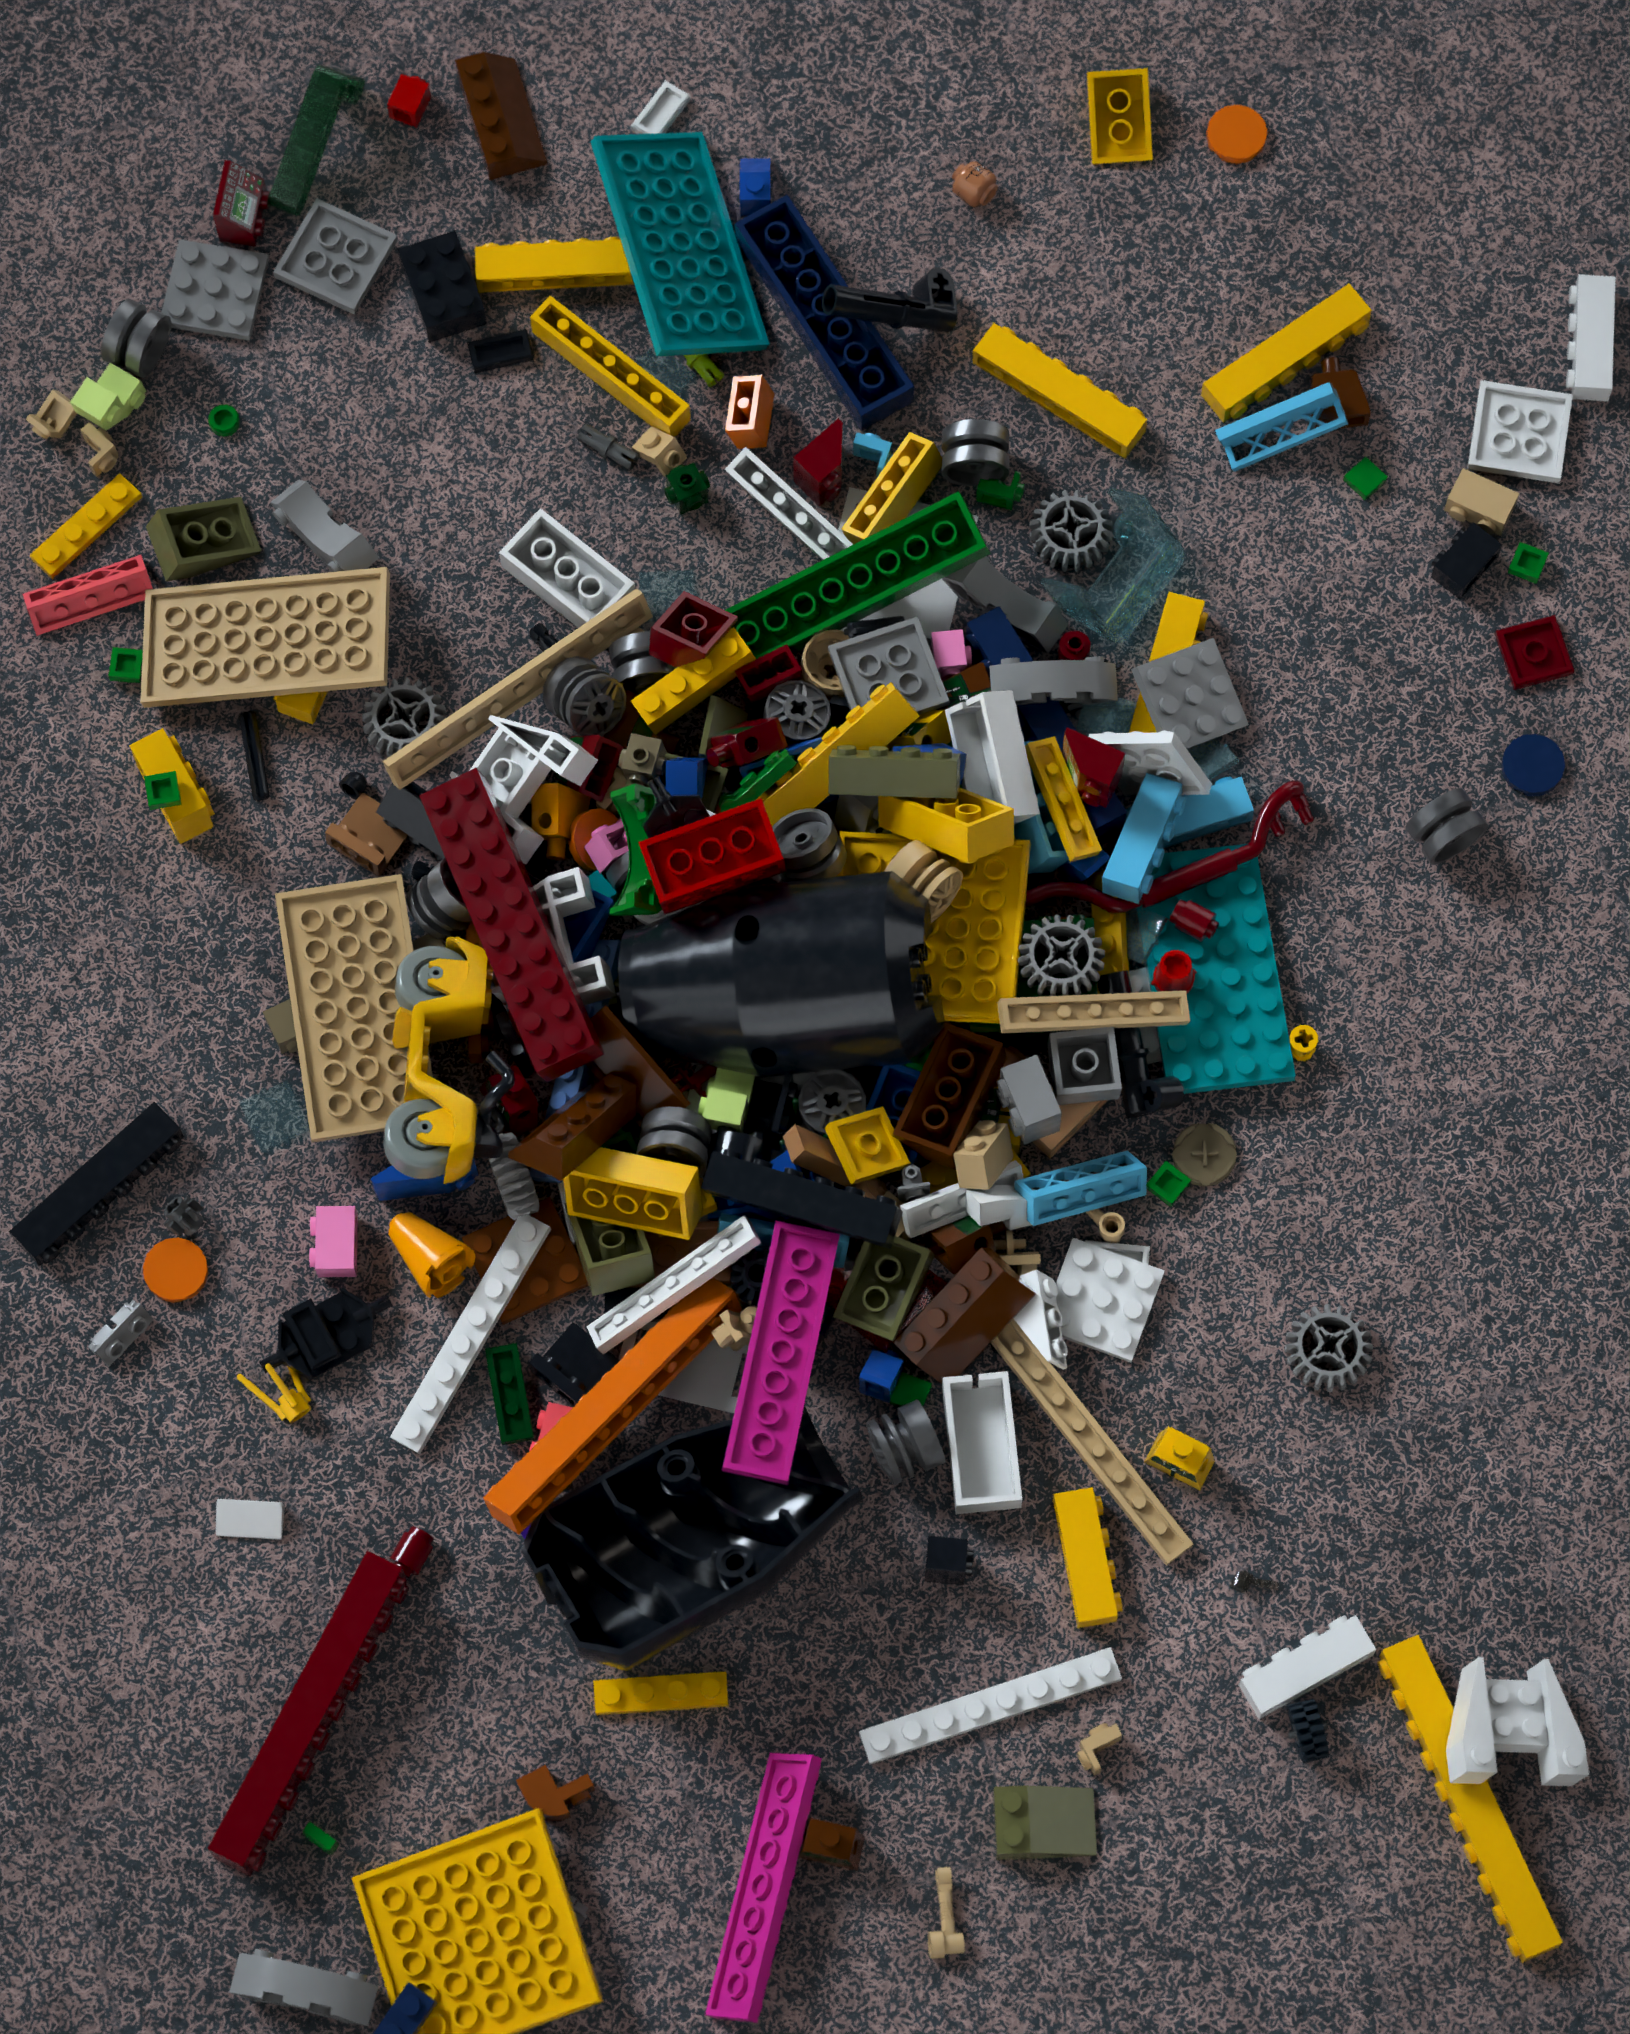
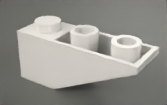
M1038 1270L1020 1275L1037 1294L1013 1319L1049 1363L1063 1370L1067 1369L1066 1356L1068 1350L1062 1338L1061 1326L1063 1319L1057 1307V1285L1053 1278Z

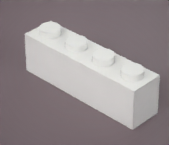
M1579 274L1576 285H1571L1569 290V304H1574V314L1570 313L1568 319V332H1573V342L1569 341L1567 348V360H1572V370L1568 369L1566 388H1572V399L1609 401L1613 381L1615 277Z
M1345 1615L1339 1617L1328 1625L1330 1630L1321 1635L1315 1631L1300 1640L1301 1646L1290 1651L1286 1647L1271 1656L1273 1660L1271 1663L1264 1667H1261L1259 1663L1255 1664L1242 1673L1244 1678L1240 1680L1239 1686L1258 1719L1265 1717L1374 1655L1376 1648L1356 1615L1349 1619Z

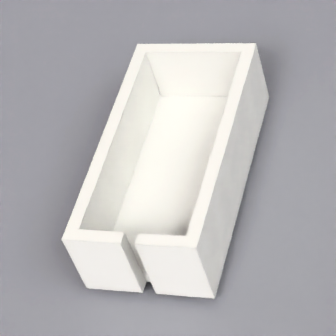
M1013 691L982 692L965 700L966 702H961L946 709L945 713L953 748L967 754L963 783L961 784L962 788L1013 808L1014 825L1040 814Z
M1008 1371L979 1374L978 1388L972 1389V1375L943 1377L942 1392L955 1513L966 1514L1021 1508L1022 1491Z

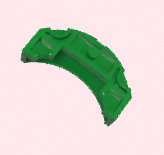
M632 784L610 792V798L622 819L629 849V867L626 883L621 896L615 905L610 908V916L654 915L662 911L638 843L648 839L641 825L656 804V797L651 788Z

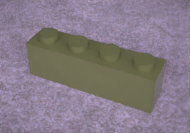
M840 745L837 746V749H832L829 755V794L957 799L960 792V753H952L951 749L937 748L932 753L920 752V749L916 747H905L901 751H888V747L872 746L869 747V750H856V746Z

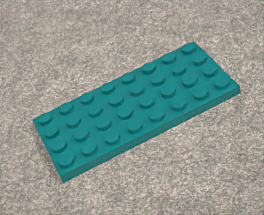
M703 132L594 136L590 143L656 356L766 350L770 343Z
M1247 844L1164 853L1160 867H1154L1151 875L1155 879L1227 848L1233 851ZM1258 856L1237 865L1238 869L1145 909L1142 906L1137 907L1150 992H1157L1155 986L1151 984L1155 967L1164 954L1171 950H1180L1189 955L1192 960V968L1197 972L1193 987L1187 994L1190 1022L1187 1025L1156 1026L1164 1077L1174 1076L1178 1078L1184 1088V1094L1295 1081L1296 1075ZM1180 899L1186 902L1191 900L1217 914L1215 921L1219 922V925L1211 939L1205 938L1203 942H1200L1177 930L1175 924L1169 922L1170 916Z

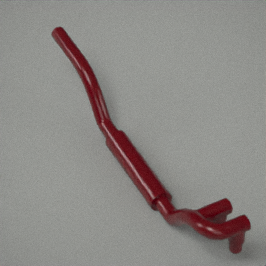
M1298 780L1289 781L1281 785L1270 795L1257 816L1251 841L1247 845L1233 851L1227 848L1153 879L1149 893H1143L1139 904L1121 898H1113L1089 885L1070 881H1056L1027 890L1025 908L1053 897H1073L1092 903L1108 913L1119 914L1140 906L1145 909L1238 869L1237 865L1252 860L1261 854L1265 848L1270 828L1276 837L1285 834V828L1280 820L1279 809L1288 800L1291 801L1295 812L1298 813L1304 825L1314 822V817L1309 809L1310 805L1304 794V784Z

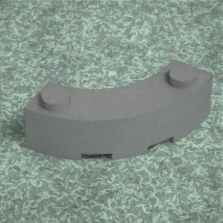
M297 480L270 502L275 509L273 515L283 527L288 525L318 558L327 565L331 572L367 569L380 558L362 533L355 531L345 522L341 524L339 521H333L330 518L333 515L332 510L317 495L307 481Z
M988 556L942 578L947 586L963 602L968 600L977 608L982 609L979 613L980 616L1000 606L1020 640L1024 644L1040 651L1049 653L1068 626L1067 621L1061 614L1062 610L1057 604L1051 601H1042L1016 586L989 562Z
M1102 656L1087 657L1085 660L1020 662V658L1001 659V664L989 666L991 692L1012 690L1016 705L1046 703L1047 697H1050L1052 701L1086 705L1118 701L1116 664L1104 662V657Z
M255 1949L253 1955L239 1953L229 1993L252 2001L309 2010L310 2013L348 2024L368 2026L378 1986L366 1982V1975L347 1971L346 1976L298 1963L274 1959V1953Z

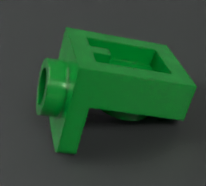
M1015 471L1011 486L1005 485L1004 482L998 479L991 478L986 480L980 478L976 501L1012 511L1014 502H1021L1025 489V484L1021 483V472Z

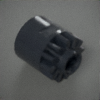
M753 1248L750 1253L743 1255L731 1266V1289L735 1291L742 1311L749 1306H758L762 1282L756 1283L753 1281L756 1279L763 1280L769 1254L768 1249H764L763 1252H757Z

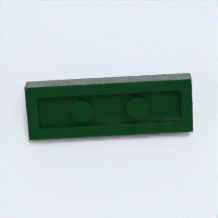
M517 1343L486 1348L485 1353L502 1446L534 1440Z

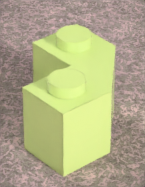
M110 362L97 382L88 377L85 379L71 399L70 404L76 413L107 431L127 418L133 409H138L142 405L146 389L141 380Z
M717 1068L715 1077H709L706 1089L707 1098L701 1097L698 1114L708 1121L711 1129L717 1130L718 1126H729L742 1133L744 1120H747L756 1084L755 1075Z

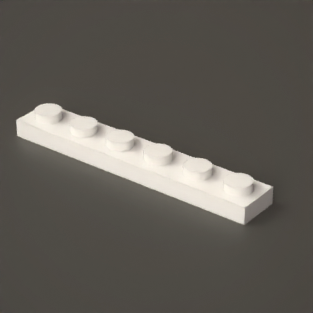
M743 1215L589 1324L587 1329L596 1348L602 1354H605L762 1243L751 1221Z

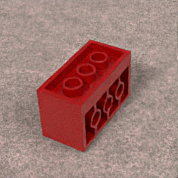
M762 798L638 842L664 915L719 896L738 887L747 886L786 872L784 859Z

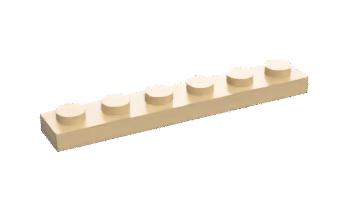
M1186 990L1000 998L997 1002L1001 1033L1084 1030L1104 1027L1187 1025L1190 1022Z

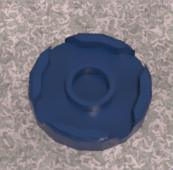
M1538 734L1522 735L1513 740L1505 749L1501 762L1502 775L1507 784L1515 791L1517 789L1527 796L1544 795L1554 790L1562 779L1565 769L1564 754L1559 746L1548 737Z

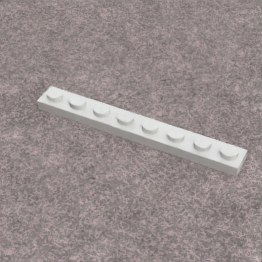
M528 1214L522 1217L518 1216L390 1437L393 1440L421 1454L551 1231L550 1226Z
M1109 1647L861 1730L859 1735L869 1764H873L1121 1681L1122 1677L1112 1649Z

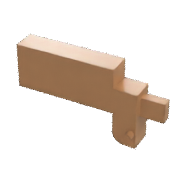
M796 1124L783 1136L792 1163L842 1186L861 1189L865 1191L864 1196L876 1200L877 1195L884 1196L888 1191L885 1182L877 1178L851 1185L829 1139Z

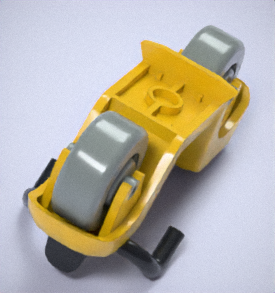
M460 937L446 938L445 947L426 946L414 950L403 959L398 968L395 994L400 1008L395 1014L392 1041L396 1049L408 1047L404 1103L391 1113L386 1122L383 1139L386 1157L396 1170L416 1179H431L445 1174L443 1184L455 1182L468 1174L473 1158H498L503 1155V1143L498 1134L506 1132L507 1120L495 1105L513 1087L515 1082L514 1072L511 1067L495 1051L488 1054L485 1060L499 1073L502 1080L478 1104L479 1113L477 1114V1106L472 1099L427 1075L429 1043L480 1034L481 1025L488 1024L493 969L484 948ZM491 1120L494 1122V1127L490 1126Z

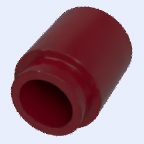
M1080 631L1065 633L1059 642L1058 660H1085L1090 655L1091 644L1089 638Z
M1180 899L1169 919V922L1175 924L1177 930L1200 942H1203L1205 938L1211 939L1219 925V922L1215 921L1216 913L1191 900L1186 902Z
M411 1526L408 1532L403 1533L389 1558L390 1562L402 1567L407 1578L411 1574L418 1575L433 1549L431 1544L434 1538L427 1532Z

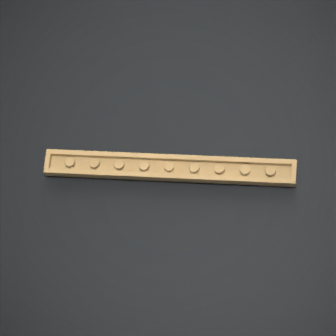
M636 588L382 761L394 786L401 790L493 727L495 724L488 719L490 715L505 719L543 693L546 678L558 663L566 658L576 656L591 660L610 647L614 641L626 636L651 619L653 616L643 593Z
M1012 1319L991 1344L1166 1566L1193 1546L1192 1541L1053 1365L1043 1357L1017 1322Z

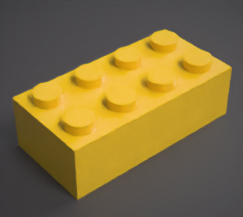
M960 788L957 799L878 796L879 827L889 830L897 836H904L913 841L919 840L928 847L935 849L936 852L955 857L962 863H974L981 857L997 854L1001 849L1014 845V809L963 788Z
M599 1147L563 1179L567 1213L571 1216L690 1240L703 1214L698 1167Z

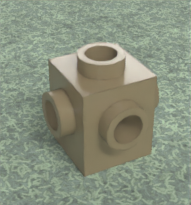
M631 733L627 749L621 751L619 758V767L629 783L646 786L648 781L653 780L655 786L657 785L654 778L663 776L666 771V749L662 740Z

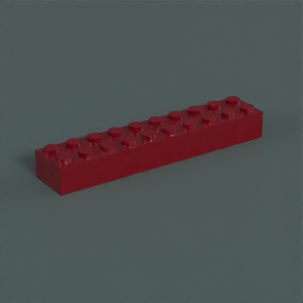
M474 768L419 795L536 1073L546 1082H549L605 1055L488 780L477 768Z
M368 1550L366 1551L207 1848L216 1860L248 1876H251L254 1870L259 1871L267 1857V1853L264 1850L269 1840L275 1841L283 1827V1823L280 1820L285 1810L291 1811L299 1797V1793L296 1790L301 1780L306 1782L311 1776L315 1767V1763L312 1760L317 1750L322 1752L328 1744L331 1736L328 1730L333 1720L338 1722L346 1709L347 1704L343 1703L349 1691L355 1692L362 1679V1674L359 1671L365 1661L370 1663L378 1648L375 1641L380 1632L384 1634L387 1632L394 1617L390 1614L396 1603L401 1604L408 1593L409 1586L406 1585L407 1578L402 1567Z

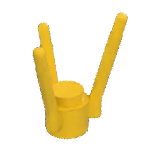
M267 1363L265 1365L266 1370L283 1394L278 1399L280 1406L242 1374L237 1375V1379L275 1411L281 1421L287 1418L290 1423H294L311 1410V1406L308 1404L311 1399L305 1392L298 1373L288 1367L297 1392L294 1389L288 1390L271 1364Z

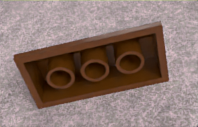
M481 52L455 59L457 77L489 180L548 165L515 58Z
M606 1005L590 1018L605 1055L586 1063L590 1069L589 1075L594 1081H597L610 1073L636 1084V1116L631 1120V1123L637 1131H640L644 1116L653 1109L661 1107L686 1108L691 1104Z
M945 1022V1027L937 1036L894 1129L893 1137L925 1159L956 1170L953 1154L979 1121L1000 1075V1070L1007 1059L1004 1044Z
M609 1073L586 1086L509 1151L508 1158L563 1180L636 1116V1084Z
M980 1248L893 1343L916 1366L942 1384L943 1377L960 1376L1037 1293L991 1248Z

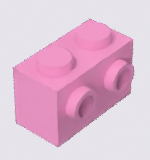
M963 629L931 632L930 650L942 681L971 667V646H965Z
M620 818L609 827L606 824L591 833V840L584 846L599 873L607 871L619 857L629 851L622 819Z
M316 1206V1217H310V1236H315V1248H310L309 1250L310 1267H315L318 1278L357 1277L358 1214L355 1206Z

